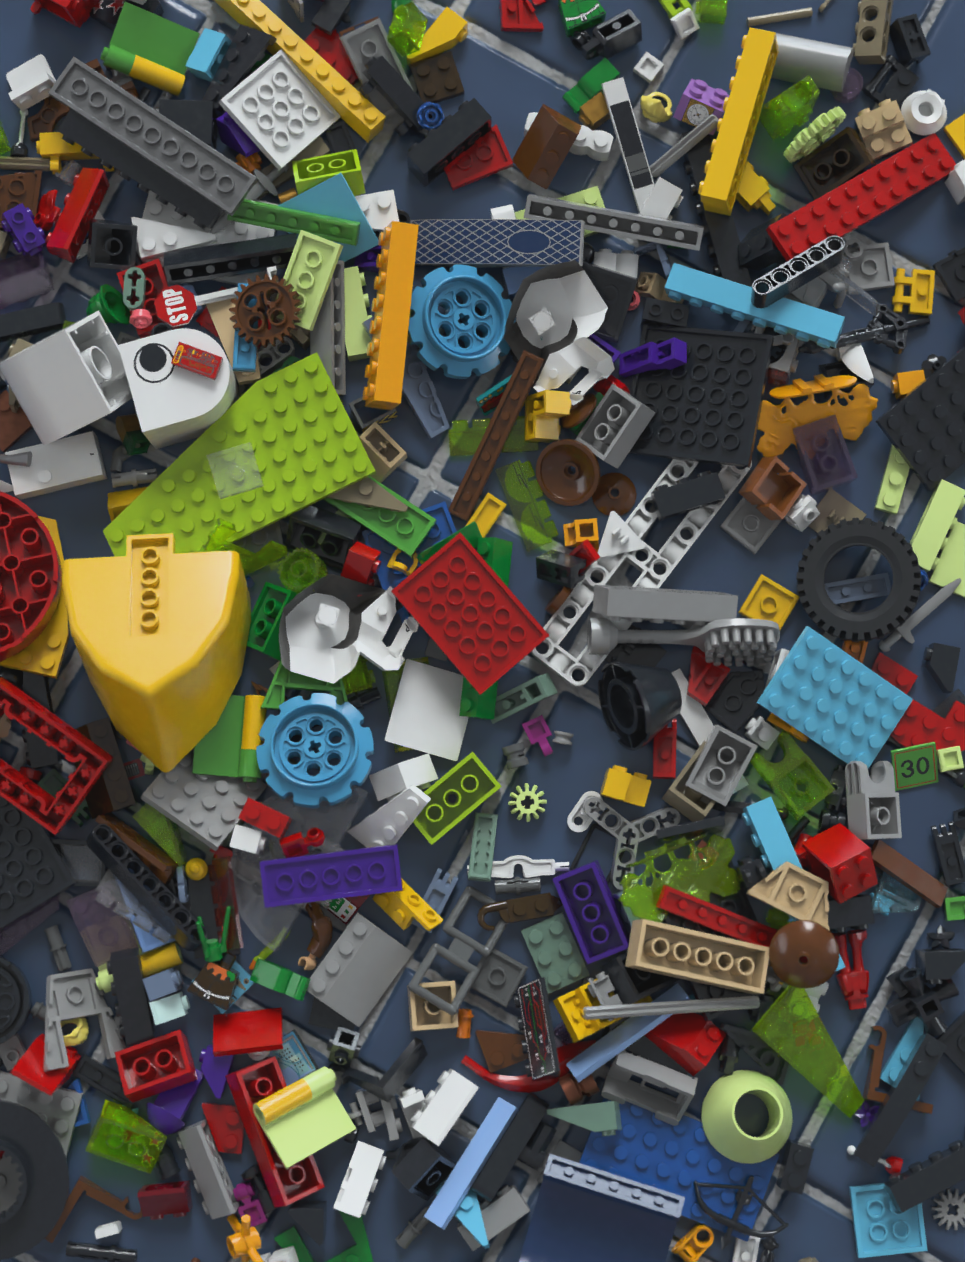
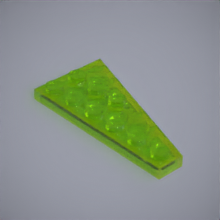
M789 985L752 1028V1031L839 1110L851 1118L865 1100L805 989Z

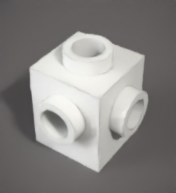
M800 494L784 517L789 525L803 532L820 515L816 508L817 502L810 495L804 496Z

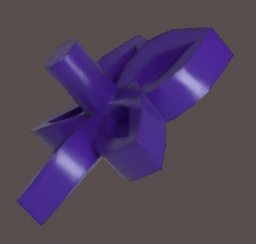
M863 1099L862 1109L853 1111L856 1116L861 1117V1127L866 1126L869 1121L872 1122L874 1114L880 1108V1106L870 1107L868 1102Z

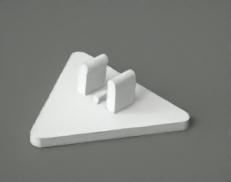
M611 511L597 552L600 558L644 549L645 544L615 511Z

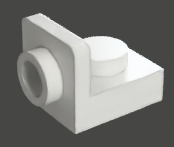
M759 716L756 719L752 717L745 726L747 732L744 735L767 751L780 732L765 722L763 717Z

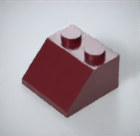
M190 1180L144 1185L137 1192L143 1217L150 1216V1220L162 1219L166 1214H173V1217H183L193 1208Z

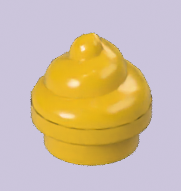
M192 858L186 863L185 873L191 880L198 881L207 875L208 866L203 859Z

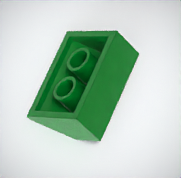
M269 582L265 583L251 612L247 647L276 660H281L279 643L280 620L283 608L298 595L297 593Z

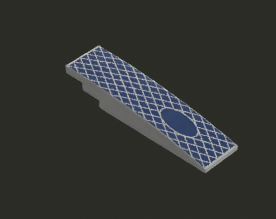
M410 220V224L419 225L415 266L452 267L453 265L460 264L475 268L548 267L573 260L580 264L578 266H583L585 221Z

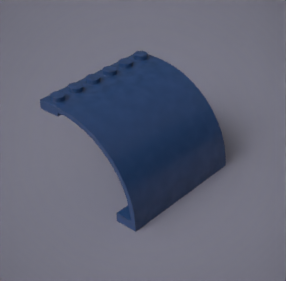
M550 1154L519 1262H665L676 1224L680 1219L685 1197Z

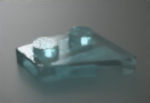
M886 872L880 873L872 900L873 913L915 912L919 909L920 896Z

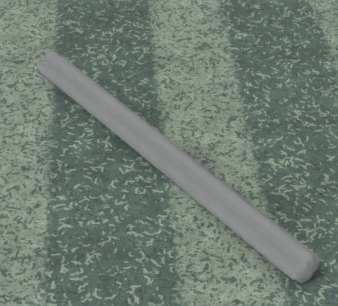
M758 996L592 1006L583 1008V1017L585 1020L754 1009L759 1008L760 1000Z

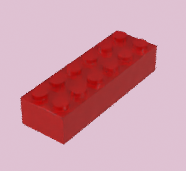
M276 1056L265 1058L226 1075V1080L274 1207L287 1206L324 1188L325 1186L313 1154L286 1169L254 1114L253 1104L287 1087Z

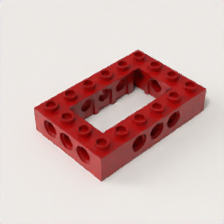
M0 677V719L5 713L11 720L15 719L25 726L30 734L34 733L47 742L46 745L48 747L52 746L65 755L66 760L81 762L78 768L69 775V781L63 789L57 792L55 795L57 798H55L0 758V796L56 835L63 830L114 757L8 680Z

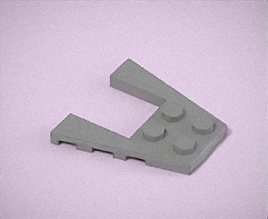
M92 968L53 974L47 977L44 1072L69 1066L60 1021L98 1015L107 1060L116 1058L115 1052L127 1048L120 1036V1030L117 1028L112 1017L114 1014L111 1008L107 1007L103 998L104 993L102 990H99L96 984V976Z

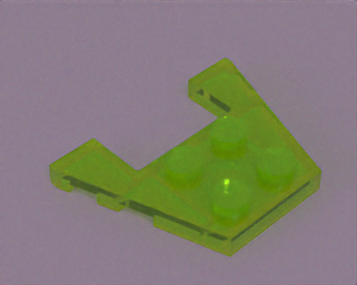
M220 518L215 522L214 531H210L206 545H203L199 551L238 552L245 576L288 554L286 546L272 540L257 553L227 542L226 540L236 532L234 524Z

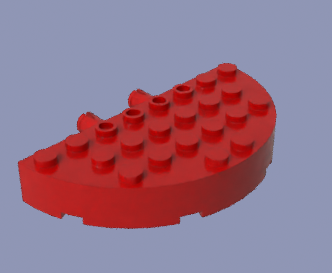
M0 491L1 662L28 647L50 622L61 594L62 568L53 539L38 515L17 498Z

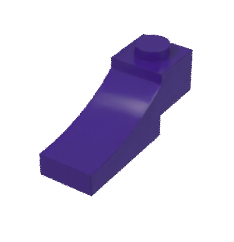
M674 337L659 344L651 341L622 353L619 357V375L628 377L651 370H671L687 363V344Z

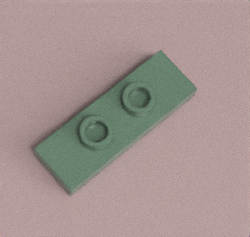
M475 812L468 880L491 882L498 815Z

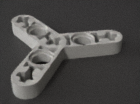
M596 796L587 797L583 802V811L616 838L610 881L619 890H625L632 884L638 842L655 836L658 829L677 826L680 822L679 812L672 807H664L629 822ZM590 802H598L596 806L604 811L601 816L594 810L590 812ZM667 812L674 814V817L671 818V823L665 820L659 824V821L656 819V816L659 819L666 818ZM610 814H614L617 819L616 824L612 827H608L605 823L606 817ZM646 820L654 822V829L651 832H645L643 829V824ZM629 828L630 832L633 833V837L628 838V844L632 845V848L621 846V843L626 844V837L623 836V832H627ZM622 851L630 853V860L626 863H621L619 860V855ZM618 865L624 868L629 867L628 871L623 870V876L626 877V881H623L621 885L616 881V878L620 877L622 872L621 869H617Z

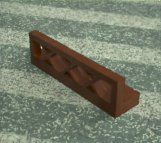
M103 814L97 816L95 821L99 824L108 825L164 884L171 881L176 868L180 865L177 861L115 815Z

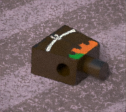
M224 952L223 958L219 962H207L187 991L224 1010L229 1009L240 975L238 971L232 969L237 956Z

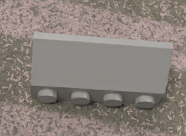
M204 1119L178 1131L179 1136L176 1137L180 1149H184L188 1157L185 1158L188 1170L194 1172L196 1178L194 1185L197 1192L202 1193L205 1200L202 1202L205 1213L207 1215L210 1214L212 1219L235 1213L240 1206V1202L234 1196V1187L221 1154L218 1152L207 1120Z

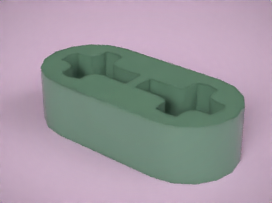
M138 267L129 268L124 276L123 302L129 310L134 311L141 309L145 303L146 276ZM134 273H137L141 278L137 279L136 287H134V283L130 279V277H134ZM133 291L136 292V297L139 299V301L135 302V305L128 301V299L133 298Z

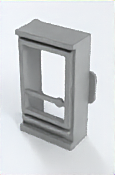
M626 1049L617 1054L606 1075L601 1092L602 1097L611 1101H617L619 1104H624L627 1101L654 1112L655 1118L674 1126L678 1125L695 1094L698 1078L692 1079L688 1075L638 1055L635 1056L633 1053L625 1052ZM634 1074L643 1079L641 1084L629 1080L631 1075ZM649 1082L661 1088L666 1087L678 1092L679 1095L677 1098L644 1086V1084Z

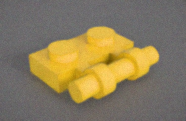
M896 269V277H894L895 296L892 297L893 311L898 314L902 313L903 305H909L908 314L930 316L933 308L935 271L913 269L911 277H905V269ZM904 286H910V296H903Z

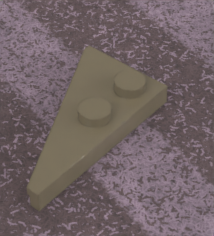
M369 477L324 498L341 500L346 503H357L358 505L373 508H385L395 512H407L409 510L408 506Z

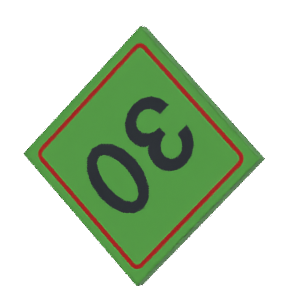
M935 742L891 750L895 791L939 782Z

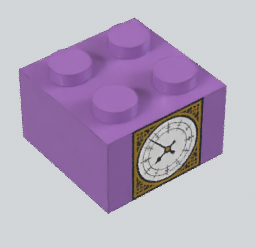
M691 79L682 94L673 118L693 127H697L711 114L715 115L718 119L723 118L725 113L723 111L724 100L726 97L729 98L730 95H727V92L722 89H714L707 86V83L702 80ZM717 127L714 130H712L709 134L714 135Z

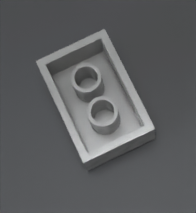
M612 384L575 440L587 446L600 459L618 469L655 412L626 391Z

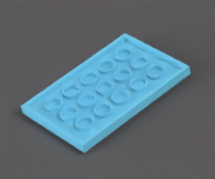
M806 626L757 703L846 764L851 761H861L869 769L913 699L815 630Z

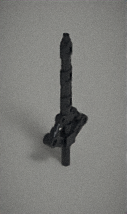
M879 304L872 317L873 320L869 321L867 327L840 334L836 348L873 340L877 345L882 343L886 347L892 348L895 354H902L906 347L908 329L929 325L930 319L928 316L906 321L904 317L896 314L887 305ZM882 319L887 325H882L880 320ZM890 333H892L894 340L887 339ZM808 340L805 344L798 347V352L814 354L829 348L820 347L817 345V342Z

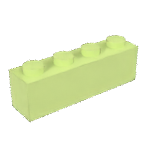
M358 266L344 268L345 344L349 361L370 358V356H367V348L369 342L372 343L371 338L362 325L372 315L367 316L366 307H370L368 293L363 294L362 286H366L364 272L359 273Z
M943 479L935 487L910 541L913 551L918 558L919 566L926 573L930 569H935L939 558L936 556L940 549H944L948 541L946 534L949 529L952 530L957 522L955 517L957 510H961L965 504V490Z

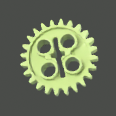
M838 106L818 116L810 123L808 128L805 127L793 138L794 141L786 148L783 155L790 163L795 162L797 159L799 160L803 155H809L820 146L821 142L824 143L825 140L836 132V128L846 118L845 112Z

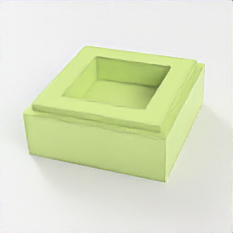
M960 746L936 750L940 772L964 768Z

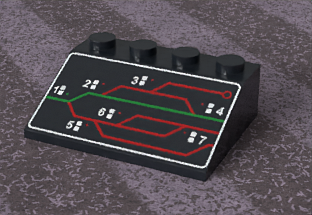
M545 977L518 987V994H514L515 1006L521 1009L522 1017H517L519 1030H524L525 1040H521L523 1054L528 1053L529 1063H525L527 1077L532 1076V1082L560 1078V1066Z

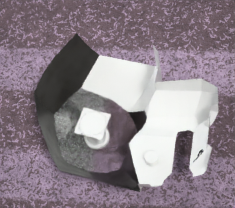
M576 260L542 268L523 279L513 299L505 325L506 332L504 331V339L518 360L524 350L545 360L534 382L535 386L533 388L537 392L559 388L580 366L589 369V373L570 391V400L573 406L583 400V395L597 381L604 378L607 379L615 370L612 357L588 338L600 328L608 307L584 269L578 266L580 264Z

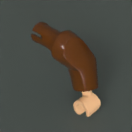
M318 901L310 902L312 907L308 903L305 906L312 920L311 929L313 937L306 949L310 952V955L308 957H300L298 960L299 966H305L304 970H313L316 967L315 958H321L332 940L333 928L331 919L324 915Z

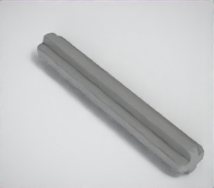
M711 114L649 167L652 176L658 177L717 127L719 119Z

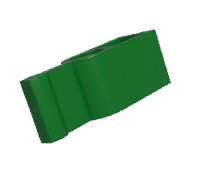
M605 57L586 73L572 89L566 92L562 98L578 114L583 104L598 93L602 92L603 94L602 83L618 79L620 73Z
M259 958L256 961L250 978L253 982L286 994L299 1001H303L311 980L276 963Z

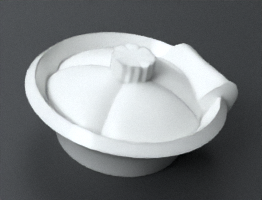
M930 89L927 91H917L909 95L901 107L906 127L918 135H931L939 131L947 117L945 100L941 99L936 92Z

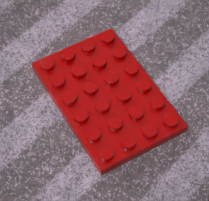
M461 532L391 591L479 695L485 692L549 637V634Z

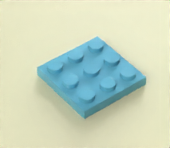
M883 1183L849 1186L858 1258L927 1251L922 1202L902 1213L895 1208Z

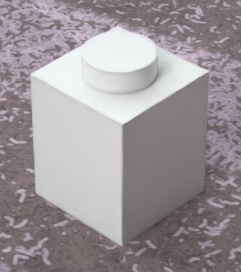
M235 824L229 847L259 855L260 850L263 851L265 848L267 837H264L265 832Z

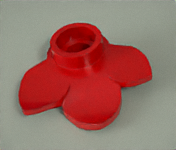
M55 189L44 194L38 204L34 223L37 228L41 227L43 231L51 229L61 210L55 206L58 192Z

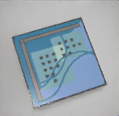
M295 1029L283 1036V1049L271 1050L267 1058L276 1056L287 1086L319 1069Z

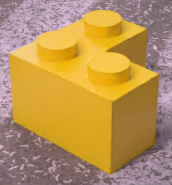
M544 390L527 397L525 401V441L550 443L559 440L561 432L559 418L570 414V392Z
M617 765L606 769L600 791L601 796L645 807L652 782L647 780L648 775L634 772L633 776L630 773H626L627 768Z

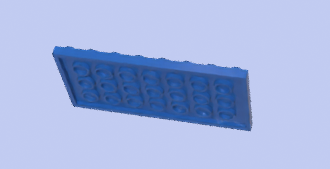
M603 1097V1099H602V1102L611 1101V1100L606 1099V1098H604V1097ZM625 1101L624 1104H619L622 1130L616 1131L614 1136L602 1137V1133L590 1131L579 1161L581 1164L683 1196L685 1200L681 1211L682 1216L726 1233L728 1227L716 1222L699 1206L693 1182L696 1180L700 1183L745 1186L749 1176L752 1175L754 1181L750 1189L763 1200L779 1153L759 1163L744 1164L734 1162L713 1148L704 1133L702 1122L683 1115L679 1124L674 1126L655 1118L654 1112ZM698 1186L700 1197L709 1208L716 1213L732 1218L738 1204L735 1199L738 1189ZM753 1196L749 1205H743L737 1220L743 1225L749 1226L750 1229L754 1226L761 1206ZM733 1230L731 1234L732 1236L737 1237L746 1242H748V1239L750 1237L749 1235H744V1233L742 1234L741 1232L739 1233L735 1230Z

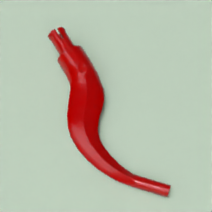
M596 1040L569 1043L557 1047L560 1077L570 1071L566 1064L596 1043ZM467 1055L461 1060V1063L484 1080L497 1087L514 1092H538L558 1082V1078L532 1082V1076L527 1077V1074L507 1076L493 1072L490 1073V1071L483 1068Z

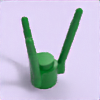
M230 906L226 908L221 943H218V939H205L202 926L204 927L202 918L200 916L197 917L196 926L203 947L204 960L207 962L221 960L223 958L222 953L227 952L226 942L230 921Z

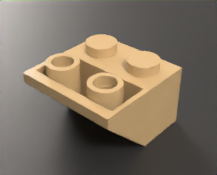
M376 422L359 436L376 471L371 477L380 483L407 458V453Z

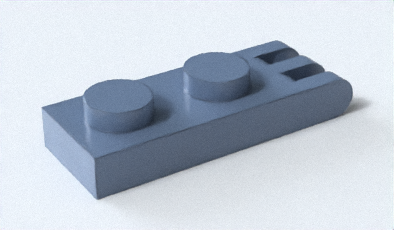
M440 868L437 869L423 897V900L439 916L458 880V877L454 876L451 884L447 883L450 876L448 872H446L443 880L439 879L442 873ZM414 918V920L412 921L411 924H413V925H415V926H417V927H419V928H421V929L427 931V930Z

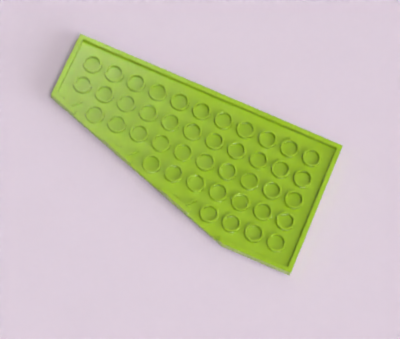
M316 352L255 382L218 420L103 530L114 556H126L128 535L166 533L174 534L175 554L215 552L375 474L376 471L318 353Z

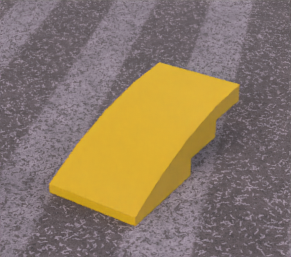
M590 982L553 1000L574 1043L625 1018H614L613 1021H609L608 1018L584 1019V1007L601 1005L598 998H593L587 985ZM613 991L608 993L609 997L615 995ZM648 996L633 1004L651 1003L653 1000L651 996Z

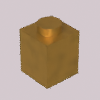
M602 92L583 104L579 110L580 122L592 131L611 118L605 96Z

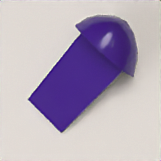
M195 1068L198 1080L161 1092L153 1104L147 1102V1118L152 1129L158 1135L174 1134L185 1126V1123L181 1120L205 1077L203 1072Z

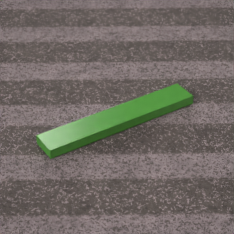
M247 199L243 200L233 216L228 214L227 220L296 234L303 230L330 241L355 246L358 244L360 222L279 207Z

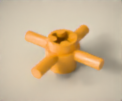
M235 1214L229 1215L227 1220L235 1234L226 1237L227 1247L231 1256L234 1259L241 1257V1262H248L250 1259L252 1262H263L257 1252L261 1248L260 1236L256 1228L251 1227L250 1216L243 1215L240 1224Z

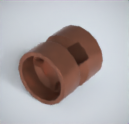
M570 1073L558 1078L571 1106L582 1101L584 1095L590 1097L600 1091L591 1074L580 1082Z

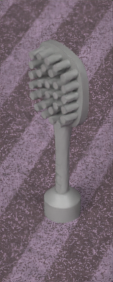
M589 618L587 629L589 654L608 655L617 646V643L692 645L705 652L706 662H713L715 666L721 665L722 657H724V665L731 666L732 656H734L735 664L739 667L743 665V656H746L747 666L751 667L754 666V655H757L758 666H764L765 661H771L772 656L776 654L775 650L780 638V629L776 622L748 618L720 619L697 629L617 630V627L607 618Z

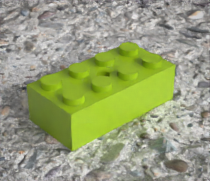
M471 752L424 791L431 799L413 823L429 843L433 845L502 786L474 752ZM449 795H456L457 800L455 803L448 801Z

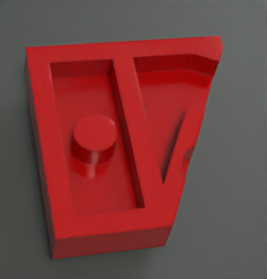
M203 1102L202 1109L218 1152L242 1154L245 1128L237 1106Z

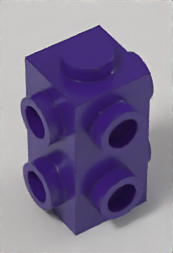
M23 203L2 214V221L0 223L6 233L10 232L14 239L12 243L18 253L22 252L24 257L29 254L31 257H34L43 251L42 248L45 245L46 236L41 227L37 228L33 220L35 218L29 207L25 208Z

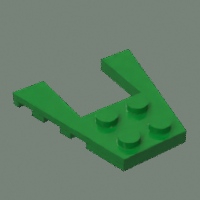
M339 1211L356 1244L325 1262H374L362 1214L358 1218ZM295 1225L274 1237L275 1241L282 1248L294 1246L299 1262H315Z

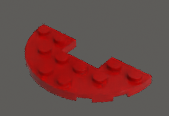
M881 652L876 656L871 668L873 672L906 695L918 677ZM913 699L890 737L905 748L935 742L936 750L960 746L962 752L965 750V705L957 700L954 701L945 718Z

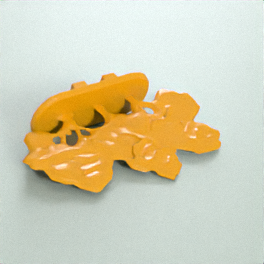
M823 374L815 375L812 381L805 382L801 378L792 380L793 384L777 387L769 392L773 398L784 399L780 405H773L767 400L762 401L757 430L763 431L764 435L759 439L757 450L763 453L764 457L778 456L783 454L785 449L791 444H794L799 455L812 459L817 452V447L822 446L827 440L826 432L829 429H834L842 438L855 441L863 433V429L872 421V411L877 408L878 399L870 396L869 387L865 384L856 385L850 393L841 391V388L850 387L857 382V378L854 376L840 375L826 378ZM832 390V396L827 402L820 404L814 401L815 393ZM808 395V399L799 405H794L790 399ZM839 395L840 399L844 397L848 405L842 406L838 402L837 396ZM848 395H853L854 400L851 401ZM834 399L835 403L830 405L831 400ZM786 406V413L783 414L782 408Z

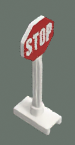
M276 266L267 268V274L272 280L273 276L277 273ZM180 285L165 287L154 301L157 317L172 327L189 324L198 306L236 298L237 295L234 292L238 290V287L194 296L192 292ZM278 293L271 295V301H275Z

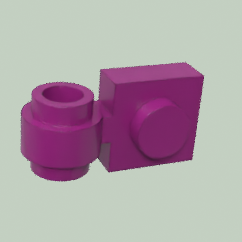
M246 1181L237 1184L236 1188L233 1189L234 1196L238 1202L242 1201L244 1203L238 1208L240 1217L249 1215L251 1227L268 1221V1217L264 1214L259 1199L257 1198L252 1201V1196L256 1194L253 1184Z

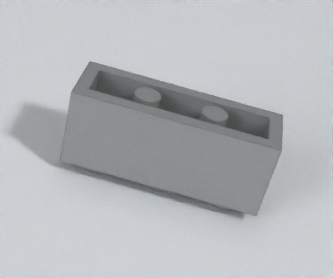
M514 1184L510 1187L508 1185L503 1186L497 1191V1196L490 1202L483 1200L479 1204L488 1241L530 1211L528 1204ZM460 1222L457 1224V1229L472 1251L482 1246L474 1239L466 1227Z

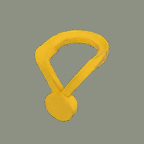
M397 549L392 554L387 567L409 576L417 568L418 555L415 552L413 555L414 563L409 571H407L408 567L395 561L396 556L402 552Z

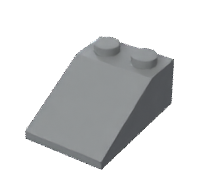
M715 724L685 785L726 806L758 746Z

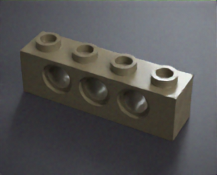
M862 0L858 3V14L860 17L859 22L855 25L857 40L853 44V56L860 65L885 64L893 0ZM877 16L873 21H869L871 17ZM875 36L872 41L866 42L868 38Z

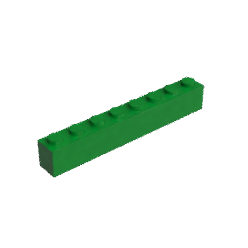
M496 537L478 538L477 552L508 587L513 542ZM463 676L459 716L494 720L498 680L479 695Z

